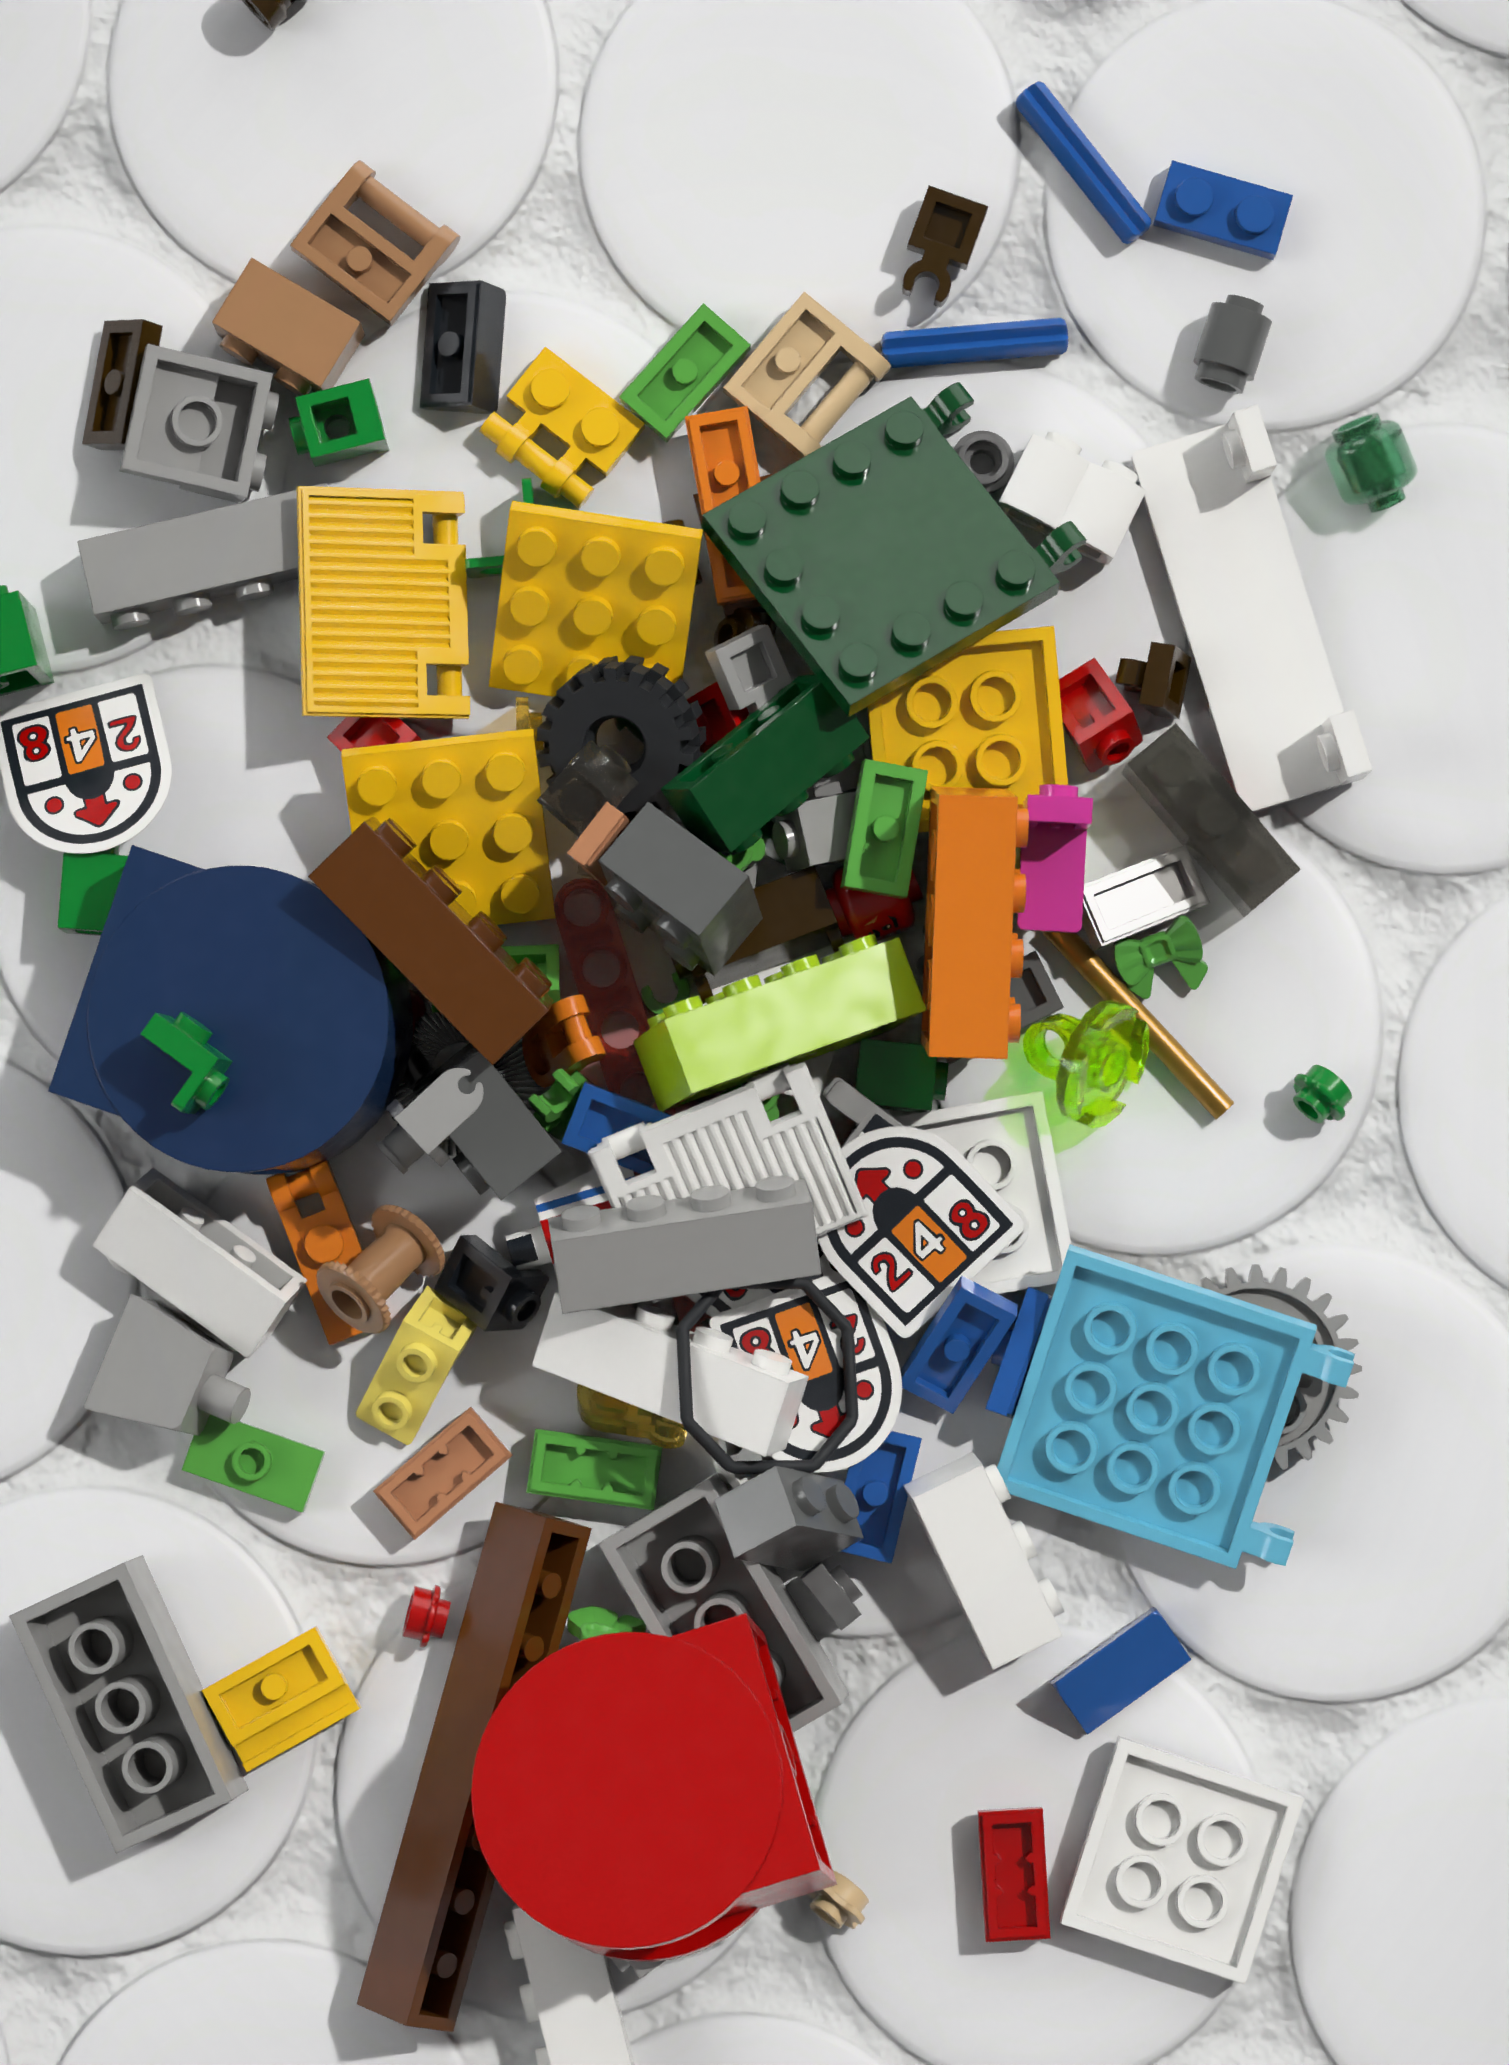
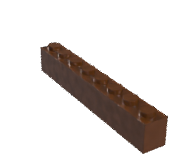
M495 1502L357 2000V2005L410 2027L447 2032L454 2031L496 1879L482 1853L472 1814L471 1789L476 1753L483 1732L493 1712L506 1693L530 1668L559 1650L592 1528L542 1512Z

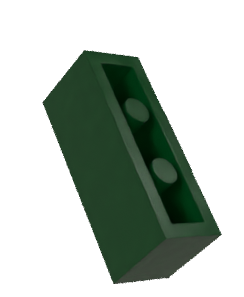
M799 675L788 686L783 688L663 786L661 791L691 834L716 852H726L735 855L753 846L762 837L763 833L760 828L773 817L786 815L800 807L809 797L806 790L820 778L832 777L847 768L855 758L852 752L870 737L855 714L847 717L816 675Z

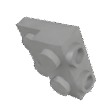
M147 344L141 365L120 472L180 485V490L242 503L247 498L249 490L259 491L263 480L267 455L257 453L261 429L271 430L277 413L279 393L269 391L273 373Z

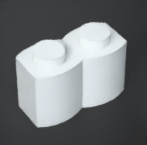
M1048 432L1045 438L1032 434L998 505L1012 520L1044 535H1049L1060 525L1072 521L1087 539L1084 545L1077 548L1080 554L1102 564L1109 565L1146 493L1145 489L1135 484L1138 475L1127 467L1113 461L1105 460L1102 466L1087 461L1079 456L1082 448L1077 443L1058 433Z

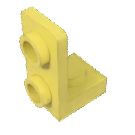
M427 1285L403 1319L356 1410V1416L403 1444H411L452 1366L472 1338L478 1326L437 1291Z

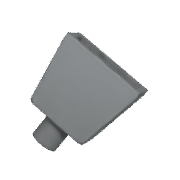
M131 1294L83 1407L90 1411L199 1436L204 1430L210 1414L232 1424L238 1423L247 1410L251 1392L249 1388L225 1378L233 1360V1352L224 1348L212 1337L162 1304Z

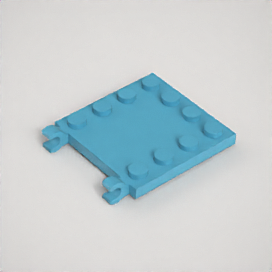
M1070 1244L997 1469L1011 1495L1234 1569L1237 1568L1242 1552L1257 1556L1274 1564L1286 1566L1294 1542L1292 1539L1295 1531L1273 1523L1253 1522V1518L1302 1373L1346 1388L1354 1365L1353 1359L1355 1354L1335 1346L1313 1344L1317 1329L1316 1324Z

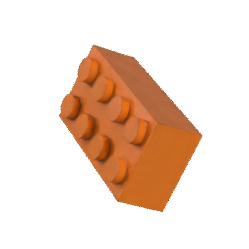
M930 786L922 999L927 1010L922 1012L921 1044L929 1057L1007 1059L1008 1043H1019L1021 1006L1020 1004H1015V997H1010L1011 978H1022L1023 939H1018V934L1013 933V913H1024L1026 875L1021 874L1020 869L1015 868L1016 847L1027 848L1029 812L1028 808H1023V804H1018V797L1008 789Z

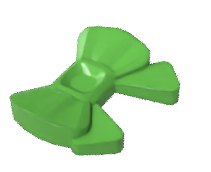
M1185 915L1177 917L1165 932L1161 931L1146 936L1141 940L1125 938L1114 943L1115 962L1121 977L1124 979L1127 988L1143 999H1148L1151 996L1154 967L1172 961L1192 990H1196L1200 986L1208 971L1206 962L1202 961L1203 949L1199 933L1192 921Z

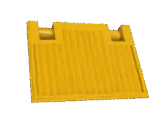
M297 486L302 716L469 719L470 696H462V667L469 665L467 574L465 569L466 545L458 544V517L465 513L463 492ZM422 514H432L433 544L423 543ZM426 665L436 666L437 695H427Z

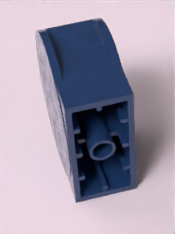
M132 845L48 1092L122 1117L141 1138L154 1148L192 1166L207 1170L252 1175H276L307 1169L334 1158L359 1141L378 1122L387 1110L386 1107L395 1097L406 1072L413 1037V1011L407 979L315 883L305 881L285 872L256 866H223L202 869ZM180 1011L188 1014L213 1033L207 1043L233 1061L224 1073L229 1078L228 1086L209 1110H204L200 1107L196 1114H187L180 1112L171 1105L193 1072L141 1035V1032L155 1013L168 1015L174 1019Z

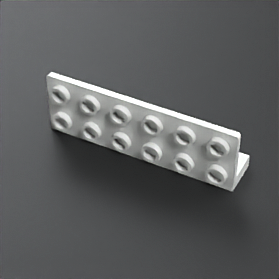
M1259 405L1234 411L1227 424L1135 451L1131 461L1135 473L1138 475L1139 486L1146 490L1143 497L1234 791L1244 802L1240 806L1245 812L1248 811V808L1251 812H1256L1364 779L1373 769L1354 709L1345 712L1343 710L1270 477L1277 463Z

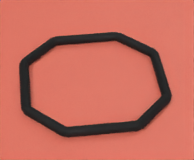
M805 1277L729 1288L802 1289L841 1330L846 1418L811 1460L734 1461L693 1418L689 1331L725 1289L705 1292L680 1321L676 1331L680 1419L684 1428L725 1471L732 1474H762L774 1466L807 1473L820 1469L856 1426L859 1417L854 1330L850 1321L811 1280Z

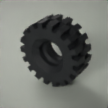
M613 656L602 659L594 666L591 663L578 671L556 691L557 694L547 703L541 714L546 716V719L537 729L536 741L544 742V749L537 754L540 768L550 766L553 773L546 782L553 793L560 787L568 793L569 797L563 804L573 812L580 805L588 808L589 812L586 817L588 820L592 821L606 802L622 812L630 821L635 818L647 802L659 810H666L671 804L661 791V788L704 754L700 752V746L707 740L706 726L698 727L696 720L703 713L699 702L696 700L689 704L683 695L689 689V686L681 678L675 684L665 677L669 668L658 662L651 669L643 666V657L630 656L624 662H618V657ZM612 718H623L631 721L639 728L644 740V749L638 761L630 765H616L602 756L597 746V733L603 722Z

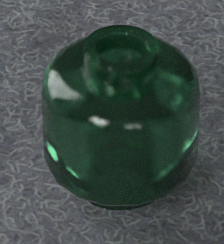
M1372 413L1349 421L1332 431L1334 441L1326 448L1325 459L1340 496L1345 503L1349 505L1367 503L1371 512H1378L1392 507L1406 498L1403 488L1414 480L1418 469L1398 422L1394 420H1381L1378 413Z

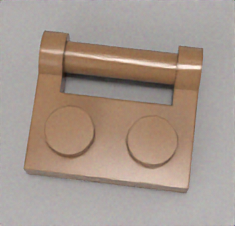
M359 160L340 180L290 244V247L294 253L390 326H393L436 269L452 254L461 236L445 224L440 228L374 179L376 171ZM358 199H361L424 248L414 260L348 211L350 206Z

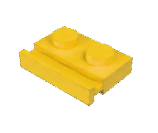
M317 1626L201 1690L229 1742L239 1755L246 1772L251 1771L362 1708L353 1695L344 1674Z

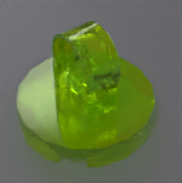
M1113 999L1101 1001L1086 1012L1081 1020L1070 1015L1058 1013L1031 1025L1027 1029L1023 1038V1051L1027 1062L1036 1072L1056 1081V1101L1062 1115L1074 1122L1094 1129L1106 1126L1120 1115L1126 1104L1117 1101L1122 1093L1127 1080L1139 1084L1149 1051V1027L1146 1021L1136 1018L1135 1014L1139 1013L1136 1008ZM1047 1030L1057 1033L1064 1042L1065 1048L1060 1060L1052 1056L1048 1051L1045 1043Z

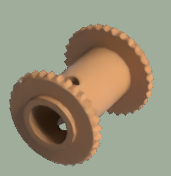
M381 1205L374 1211L370 1220L372 1221L371 1226L374 1228L373 1232L376 1234V1239L348 1267L344 1263L340 1264L338 1261L336 1263L333 1261L330 1263L326 1262L319 1268L316 1275L319 1291L333 1312L350 1326L365 1333H381L391 1324V1313L386 1305V1300L403 1284L412 1272H415L417 1275L421 1274L423 1277L425 1275L430 1277L431 1275L439 1274L444 1268V1251L434 1232L415 1214L395 1205Z

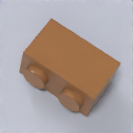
M252 257L212 321L217 334L223 338L219 346L224 351L250 366L258 358L278 370L273 378L279 384L299 396L309 394L310 391L317 392L333 388L365 336L360 321Z

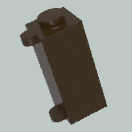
M815 866L753 889L763 919L715 977L698 964L691 971L671 957L679 980L692 976L703 1004L706 1003L705 999L713 996L712 989L743 979L828 945H831L835 953L839 951L838 947L845 944Z

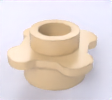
M833 1870L837 1885L809 1893L808 1895L813 1899L810 1907L822 1920L834 1928L840 1929L844 1924L849 1928L855 1929L858 1924L861 1925L865 1920L861 1912L869 1903V1899L852 1881Z

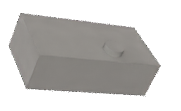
M717 1473L598 1544L651 1634L670 1637L747 1613L765 1634L793 1732L838 1707L849 1695L774 1566L734 1559L714 1499L729 1492V1490Z
M143 1555L121 1563L9 1616L116 1854L224 1805L249 1790L219 1722L201 1691L203 1687Z

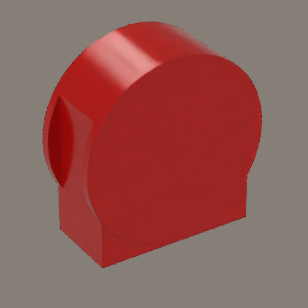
M747 1613L670 1637L645 1632H620L583 1639L565 1646L530 1668L511 1687L493 1712L483 1732L472 1774L471 1799L476 1835L488 1866L503 1890L531 1918L588 1951L609 1958L639 1962L663 1961L688 1956L726 1939L743 1927L761 1908L837 1885L767 1640L763 1631Z

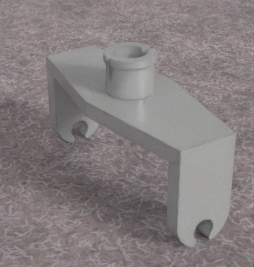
M453 1068L444 1072L406 1108L396 1099L386 1107L399 1125L376 1145L403 1174L425 1153L441 1167L450 1159L449 1155L442 1148L449 1139L444 1143L442 1142L479 1108L483 1100L484 1089L481 1082L476 1084L475 1090L470 1094H464L458 1088L459 1080L471 1074L469 1069Z

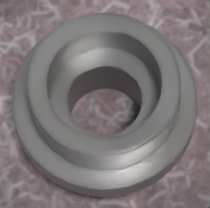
M975 431L965 435L955 445L954 450L989 494L1000 490L1009 481L1014 468V456L1009 444L1001 436L990 431ZM979 453L987 454L992 458L994 468L987 474H978L971 468L970 459Z

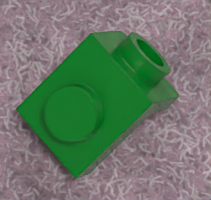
M180 1011L174 1019L168 1015L155 1013L141 1032V1035L193 1072L171 1105L180 1112L187 1114H196L200 1107L204 1110H209L228 1086L229 1078L224 1073L233 1061L207 1043L213 1033L188 1014Z

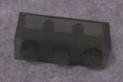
M1176 723L1127 763L1121 772L1182 845H1186L1190 855L1243 917H1246L1301 870L1263 826L1253 811Z

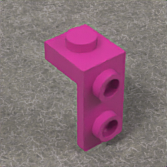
M1044 784L1039 786V795L1028 794L1023 801V808H1028L1029 812L1027 848H1021L1020 873L1026 875V903L1024 913H1017V927L1025 931L1078 933L1082 928L1087 829L1092 824L1093 798L1078 797V787Z

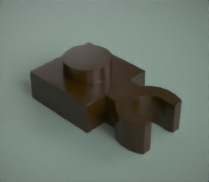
M928 186L907 245V250L921 254L923 257L907 269L902 284L903 295L910 297L915 282L921 277H930L938 285L934 306L941 308L945 304L951 288V278L947 271L948 265L963 270L967 269L985 220L988 206L942 189Z

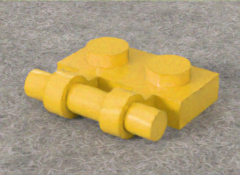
M544 347L506 395L507 401L524 413L517 423L511 425L496 412H493L485 420L479 432L497 445L495 452L506 461L513 463L517 460L543 480L540 487L550 495L557 498L561 494L580 509L592 495L594 488L577 476L578 472L588 462L607 477L643 432L645 423L555 353ZM541 428H544L569 448L559 460L532 441Z

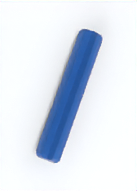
M1038 81L1022 91L1016 98L1017 109L1120 240L1125 244H1129L1144 235L1152 224L1151 218L1043 82Z
M1062 318L886 332L881 339L882 356L889 362L891 368L1058 355L1065 353L1069 345L1067 324L1065 319Z

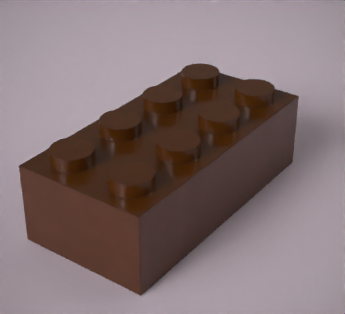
M373 816L364 821L308 877L493 1065L550 1010L554 1000L547 992L550 991V987L553 984L530 959L525 957L518 964L501 947L508 938L484 912L480 911L472 917L455 900L462 893V890L438 865L435 864L427 871L410 854L417 844L393 819L389 818L381 824Z

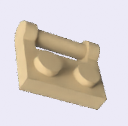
M803 292L723 387V393L740 407L747 406L748 412L752 417L777 436L799 458H803L822 447L819 443L872 380L879 382L889 371L891 365L873 347L806 292ZM841 351L851 359L853 365L806 421L799 426L787 416L788 412Z

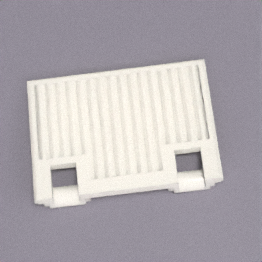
M785 1063L746 1079L747 1083L741 1085V1088L653 1124L651 1122L645 1124L643 1121L601 1139V1143H598L596 1147L588 1151V1155L612 1208L626 1206L629 1200L640 1196L656 1195L663 1197L665 1200L689 1197L694 1190L706 1186L718 1185L725 1186L729 1190H739L755 1187L759 1180L767 1177L788 1176L793 1178L794 1181L801 1179L806 1181L813 1204L817 1237L869 1216L806 1063H799L797 1065L796 1063L792 1065ZM792 1090L800 1110L770 1122L762 1101ZM647 1149L655 1169L625 1181L617 1160ZM657 1299V1300H652V1301H653V1303H656V1302L661 1301V1300H663V1299Z

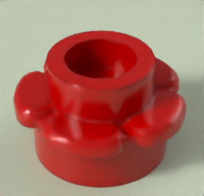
M435 1585L433 1590L414 1586L407 1609L402 1636L420 1640L419 1647L422 1648L427 1646L430 1636L442 1639L446 1627L451 1601L439 1599L441 1588L438 1585Z

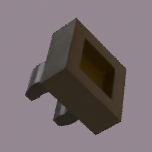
M1151 642L1147 662L1120 658L1115 683L1125 685L1124 690L1141 693L1139 704L1153 715L1179 719L1192 658L1176 645Z

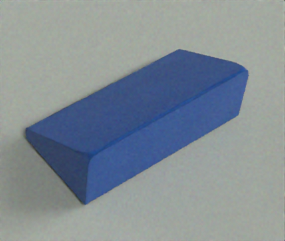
M1152 1607L1052 1679L1050 1683L1088 1735L1191 1661V1658L1159 1611Z

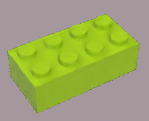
M875 934L864 936L838 947L839 951L823 957L821 965L817 954L782 966L780 972L763 979L764 985L761 984L759 976L754 975L723 987V992L705 999L707 1005L703 1006L698 995L663 1008V1013L647 1020L650 1029L633 1040L658 1109L665 1112L746 1083V1079L785 1063H789V1065L799 1064L858 1043L861 1039H869L889 1032L927 1010L900 938L878 944Z

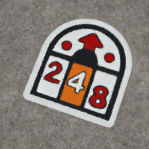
M139 674L0 711V769L7 802L13 818L19 827L33 840L45 847L60 852L72 854L95 853L127 842L143 831L157 816L170 789L172 765L155 687L150 675Z
M893 1126L869 1131L841 1148L869 1216L820 1235L817 1239L822 1251L834 1268L900 1337L907 1338L912 1336L939 1311L961 1275L972 1280L1022 1233L1024 1222L964 1156L946 1140L922 1129Z
M839 1272L815 1279L812 1282L850 1321L853 1327L859 1417L856 1426L825 1464L820 1469L814 1471V1473L832 1472L848 1468L866 1459L876 1451L891 1432L899 1414L902 1399L901 1371L885 1322ZM787 1289L712 1316L709 1323L710 1328L733 1338L731 1347L754 1355L755 1349H763L781 1354L792 1360L791 1370L809 1376L785 1450L770 1456L775 1460H811L846 1418L841 1330L802 1289Z

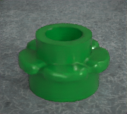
M1313 1065L1306 1074H1297L1295 1076L1293 1088L1296 1095L1293 1097V1102L1307 1118L1316 1123H1323L1325 1119L1340 1121L1345 1117L1344 1107L1352 1099V1094L1348 1086L1335 1073L1321 1065Z

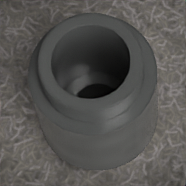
M1228 295L1225 303L1213 302L1211 304L1193 360L1198 365L1195 380L1221 391L1235 394L1243 393L1246 381L1254 380L1272 324L1269 318L1262 315L1264 306L1261 303L1243 296Z

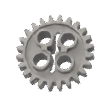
M1253 1264L1249 1272L1248 1282L1241 1283L1232 1267L1225 1269L1226 1287L1218 1289L1207 1277L1201 1279L1203 1288L1316 1324L1317 1329L1313 1344L1335 1346L1347 1351L1359 1344L1358 1339L1338 1338L1336 1331L1349 1319L1346 1314L1327 1318L1323 1313L1332 1299L1329 1293H1325L1313 1301L1307 1298L1311 1279L1308 1277H1304L1291 1289L1286 1287V1268L1279 1267L1269 1283L1264 1282L1260 1265ZM1354 1363L1350 1375L1361 1372L1362 1366ZM1307 1375L1312 1379V1384L1308 1388L1297 1387L1294 1396L1297 1404L1296 1414L1284 1426L1274 1455V1461L1281 1470L1288 1469L1287 1451L1293 1448L1304 1459L1310 1460L1312 1452L1308 1440L1313 1436L1327 1444H1331L1333 1438L1325 1427V1423L1328 1419L1347 1423L1349 1417L1337 1407L1339 1398H1358L1359 1393L1348 1386L1346 1388Z

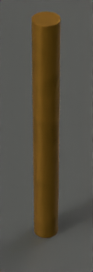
M1042 933L1215 1120L1235 1103L1077 933Z

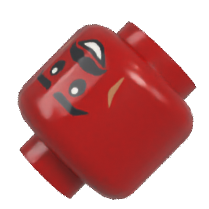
M844 866L834 871L832 875L833 887L825 890L843 938L853 935L856 940L875 934L877 941H880L913 926L916 915L912 903L924 899L913 870L911 872L908 896L905 899L840 888Z

